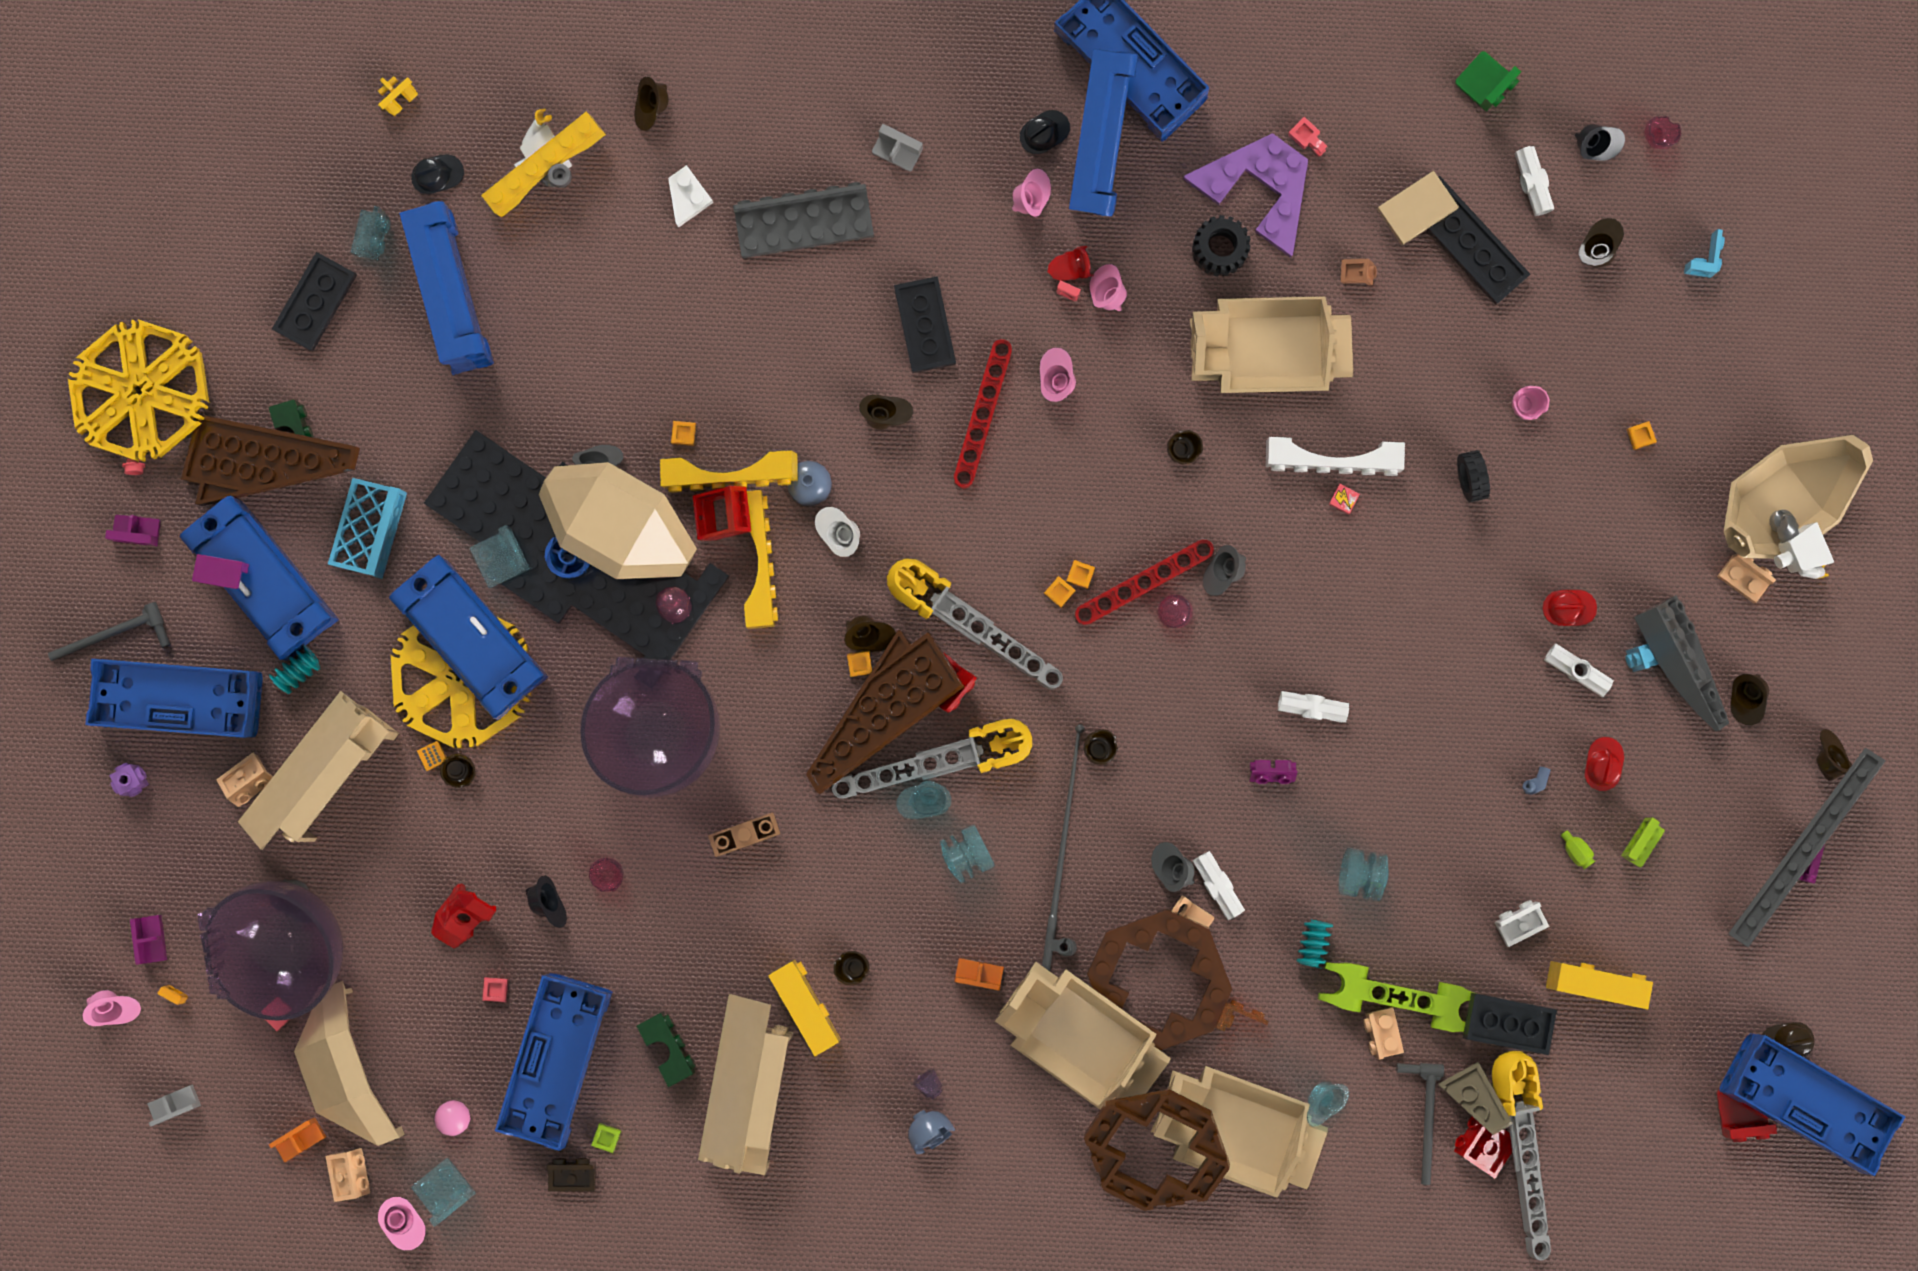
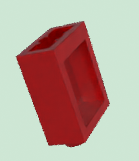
M727 486L693 496L697 540L715 541L751 532L747 488L745 486ZM725 498L728 529L717 531L713 501Z

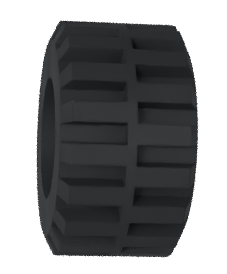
M1220 215L1218 219L1215 216L1211 217L1208 222L1202 223V226L1196 232L1192 246L1194 261H1198L1197 266L1200 269L1202 267L1205 268L1204 272L1207 274L1213 272V276L1217 277L1219 274L1223 276H1228L1230 272L1233 274L1238 268L1242 267L1248 256L1251 246L1249 245L1250 235L1247 236L1248 230L1246 227H1241L1242 223L1239 220L1237 222L1233 221L1234 217L1229 216L1228 219H1224V215ZM1215 236H1224L1232 242L1234 251L1229 256H1217L1210 250L1209 240Z

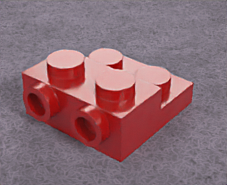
M1472 1116L1468 1120L1467 1126L1469 1128L1465 1134L1460 1135L1456 1139L1454 1152L1495 1179L1513 1152L1510 1133L1503 1129L1492 1135Z

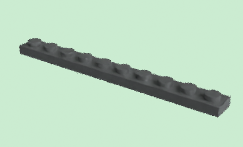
M1865 747L1728 933L1746 947H1750L1885 764L1886 760Z

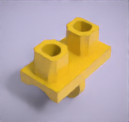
M394 76L388 82L383 77L379 80L383 84L378 90L380 95L383 96L387 91L390 94L378 106L394 117L403 109L395 100L397 96L402 94L410 103L418 95L411 85L412 81L408 77L395 89L393 86L398 80Z

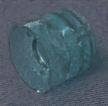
M974 824L961 830L963 841L960 843L951 835L950 838L954 846L950 848L945 839L939 841L942 856L950 872L959 880L960 884L966 882L961 872L967 870L972 879L974 877L972 867L975 865L982 873L995 867Z
M1347 848L1340 868L1339 895L1356 897L1360 888H1362L1363 899L1367 900L1371 896L1372 901L1379 902L1388 881L1387 854L1381 853L1377 857L1376 852H1370L1367 861H1365L1363 850Z

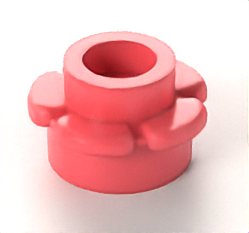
M127 459V462L123 463L122 467L127 475H142L145 464L140 459L139 462Z

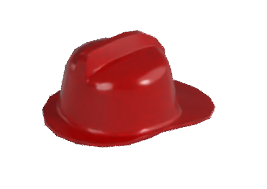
M1558 590L1549 594L1544 600L1543 613L1546 619L1554 625L1581 626L1588 624L1594 619L1597 613V604L1593 596L1586 591Z
M1601 737L1596 739L1589 748L1585 778L1593 789L1598 791L1610 790L1618 784L1621 778L1624 751L1617 740L1611 737Z

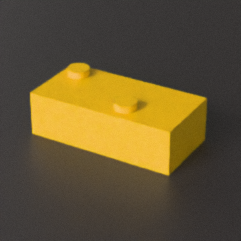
M793 960L768 976L813 1055L817 1056L839 1043L841 1038L828 1017V1010L823 1003H820L805 977L807 971L801 961L797 963L796 960Z
M1554 961L1550 962L1546 988L1643 1009L1649 1008L1653 982L1646 981L1645 975L1632 973L1631 978L1594 970L1595 965L1581 963L1580 967Z

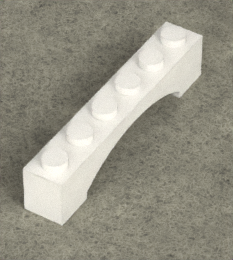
M1269 437L1266 440V467H1271L1272 471H1285V468H1294V472H1307L1308 469H1316L1317 473H1330V470H1339V474H1352L1353 471H1361L1362 475H1375V472H1384L1385 476H1397L1398 473L1404 470V442H1381L1378 445V449L1354 457L1336 458L1308 452L1292 443V438Z

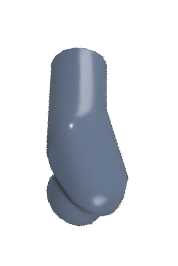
M1540 766L1537 777L1523 783L1522 788L1524 792L1533 795L1544 790L1551 769Z

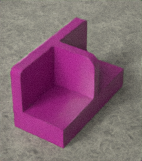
M115 515L113 530H106L105 539L113 542L157 546L161 521L135 515Z
M197 554L192 581L238 589L241 574L248 572L249 564Z
M162 915L130 919L135 964L167 960Z

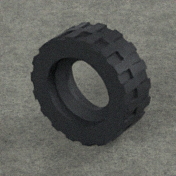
M1479 450L1459 454L1457 457V471L1461 489L1466 500L1470 503L1488 499L1490 496V482L1487 466Z

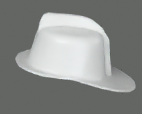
M825 507L821 509L815 518V527L820 537L836 555L848 557L854 554L859 545L860 530L858 526L837 508Z

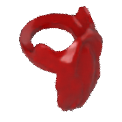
M1079 246L1073 251L1055 257L1048 265L1047 272L1053 279L1059 281L1075 280L1077 278L1086 279L1094 276V274L1090 273V260L1085 250L1087 246Z

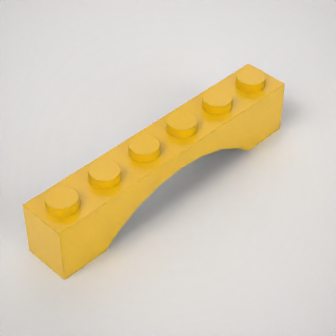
M586 111L481 196L495 214L503 217L516 207L525 195L548 174L549 169L553 165L562 164L569 158L590 148L606 134Z
M792 450L769 452L750 467L728 473H714L701 470L683 458L660 459L661 487L668 489V492H682V488H690V491H703L704 487L712 486V489L716 490L724 488L725 485L745 486L746 488L747 484H755L756 487H767L772 482H777V485H791V481H798L797 453Z
M762 490L747 491L751 523L750 533L757 549L758 573L751 595L744 604L746 628L775 627L774 621H778L777 607L773 608L772 599L776 598L775 585H771L770 576H774L773 562L769 563L768 554H772L771 540H767L766 533L770 531L769 518H765L764 509H768L767 495L763 496Z

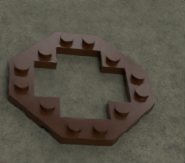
M1164 909L1156 914L1106 931L1087 972L1092 988L1122 1009L1129 991L1109 981L1127 942L1149 951L1155 935L1159 931L1199 949L1190 971L1210 979V982L1193 1019H1189L1171 1010L1162 1031L1139 1021L1157 1034L1153 1043L1155 1044L1154 1047L1160 1051L1214 1031L1232 992L1230 981L1209 927L1169 909Z
M1170 1089L1107 1100L1084 1135L1086 1146L1089 1147L1094 1167L1101 1178L1103 1190L1143 1211L1153 1210L1154 1206L1166 1205V1207L1183 1205L1185 1201L1196 1199L1197 1202L1207 1201L1230 1169V1161L1212 1110ZM1159 1111L1197 1131L1190 1140L1188 1148L1205 1156L1206 1159L1188 1184L1167 1174L1157 1189H1154L1118 1171L1125 1160L1126 1153L1108 1145V1143L1126 1117L1147 1127Z

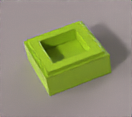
M599 1123L591 1146L614 1153L622 1130Z

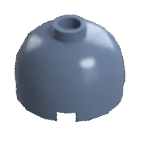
M804 461L798 463V481H791V485H787V488L794 501L811 507L827 499L831 492L832 481L829 472L823 465L814 461Z
M922 1110L913 1117L915 1121L909 1127L908 1139L917 1155L925 1153L923 1148L927 1146L931 1149L937 1147L952 1135L950 1131H955V1128L950 1120L941 1112L930 1111L926 1113L925 1110Z

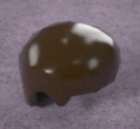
M1191 430L1176 432L1167 443L1169 457L1173 462L1180 465L1193 463L1203 452L1202 439Z
M1098 729L1090 733L1083 745L1086 758L1091 763L1104 765L1112 761L1118 751L1115 734L1107 729Z
M453 754L446 757L441 763L440 776L446 785L456 789L469 786L476 776L475 765L471 758L466 755Z
M857 951L844 952L834 961V975L838 981L845 985H859L869 975V961L865 955Z

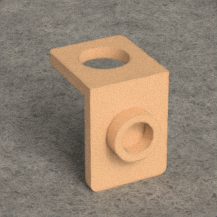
M1183 895L1172 909L1173 912L1178 913L1179 908L1185 904L1179 914L1207 927L1214 920V916L1192 903Z

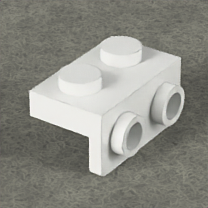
M1529 900L1520 904L1519 910L1513 913L1509 910L1499 915L1500 919L1494 923L1507 947L1550 927L1540 909V902Z

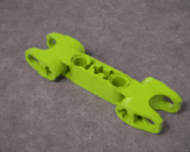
M1348 962L1324 963L1325 969L1339 974L1342 985L1335 993H1318V1000L1354 1012H1361L1364 1000L1433 1015L1431 1021L1432 1028L1450 1032H1464L1466 1022L1462 1021L1459 1017V1008L1465 1001H1470L1471 993L1474 992L1458 985L1439 982L1437 994L1367 980L1369 971L1367 966ZM1376 986H1380L1382 988V996L1375 999L1372 995V990ZM1389 992L1397 995L1401 993L1404 995V1000L1399 1001L1389 997ZM1420 996L1427 998V1005L1423 1008H1420L1417 1004Z

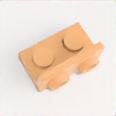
M1738 553L1734 554L1717 577L1752 603H1757L1768 586L1773 584L1776 579L1771 576L1772 572L1753 563V558H1743Z
M253 752L216 780L225 797L237 807H240L263 790L273 776L266 771L258 755Z
M1389 1007L1365 1013L1366 1019H1363L1366 1033L1370 1032L1372 1041L1369 1042V1049L1371 1055H1375L1377 1059L1381 1060L1384 1057L1404 1053L1394 1008Z
M362 1148L326 1156L334 1202L356 1199L370 1194Z

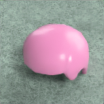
M1525 386L1513 396L1512 408L1515 414L1523 420L1537 419L1547 412L1550 399L1547 392L1541 387Z
M455 1100L448 1101L439 1106L434 1117L436 1128L442 1134L448 1136H456L464 1132L471 1119L469 1109L462 1102Z

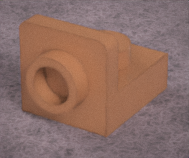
M1369 259L1342 260L1341 282L1343 284L1366 283L1367 285H1373V279L1377 276V269L1372 261Z

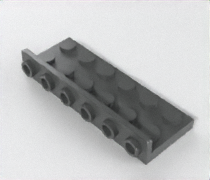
M853 182L848 184V187L839 188V186H829L826 190L818 192L816 189L804 191V194L799 195L786 193L781 198L775 199L767 196L760 198V201L756 202L742 200L737 205H733L742 258L874 237L866 184H861L860 182Z

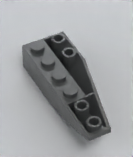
M1677 595L1635 616L1634 618L1655 659L1680 695L1715 731H1719L1728 725L1727 714L1695 632L1694 624L1687 617L1684 605L1679 601Z

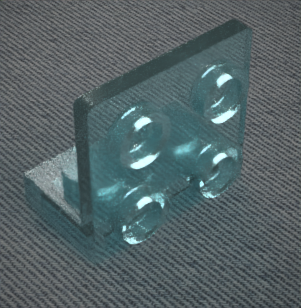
M374 206L373 212L361 210L351 248L353 255L379 260L380 254L384 253L385 241L383 240L385 233L389 232L390 220L379 206Z
M507 525L498 529L499 534L470 547V551L489 588L530 569L512 529Z
M449 1158L443 1160L412 1186V1190L433 1215L429 1221L434 1227L476 1194Z

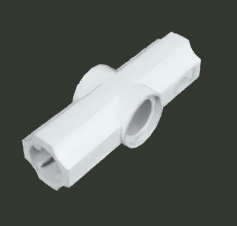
M1528 146L1516 151L1514 154L1521 172V187L1524 193L1528 194L1534 216H1541L1553 211L1554 206L1548 190V175L1545 169H1541L1535 147Z
M1556 643L1548 651L1544 661L1565 673L1569 679L1579 682L1601 697L1605 696L1613 684L1614 680L1592 667L1588 661L1581 660ZM1577 664L1583 668L1582 676H1578L1575 673L1574 668Z
M1281 691L1278 711L1299 714L1309 719H1327L1346 723L1349 703L1328 700L1318 695H1300Z
M1210 851L1194 859L1193 863L1205 881L1204 885L1213 900H1216L1227 920L1245 911L1233 891L1232 883L1225 872L1221 871Z

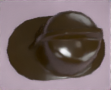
M643 77L638 85L634 117L637 127L642 131H648L653 127L657 115L667 108L669 102L667 85L655 83L651 77Z
M1612 218L1601 219L1596 222L1580 246L1579 257L1581 261L1596 269L1609 265L1614 260L1616 251L1624 237V228L1621 223Z
M872 394L864 397L859 404L861 415L865 418L867 424L876 430H884L891 425L904 424L913 415V407L910 402L898 397Z
M862 615L855 617L851 621H846L847 631L844 642L850 649L880 652L886 650L896 632L891 625L875 622L869 616Z
M1760 674L1739 675L1732 685L1731 712L1734 718L1744 725L1759 723L1764 718L1769 686L1761 678Z
M1823 729L1820 732V741L1823 748L1819 752L1816 761L1826 780L1833 781L1846 774L1851 768L1852 763L1848 759L1839 738L1832 731Z
M1801 1022L1774 1025L1762 1033V1035L1768 1036L1802 1057L1808 1056L1814 1047L1815 1041L1812 1030Z

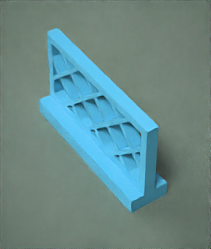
M352 478L328 565L383 579L407 492L399 488ZM358 484L365 486L368 494L360 499L355 494ZM382 490L387 491L386 500L378 504L374 495ZM371 497L375 507L365 512L361 503ZM358 506L362 515L352 521L349 516L350 511ZM378 511L381 516L380 521L372 526L368 516ZM365 519L369 529L359 534L355 524ZM352 528L356 537L346 542L343 538L344 531ZM372 533L375 538L374 542L366 548L362 538ZM358 541L363 550L353 556L349 546ZM345 549L349 559L343 563L336 562L338 553ZM364 554L368 559L366 569L359 568L356 559Z

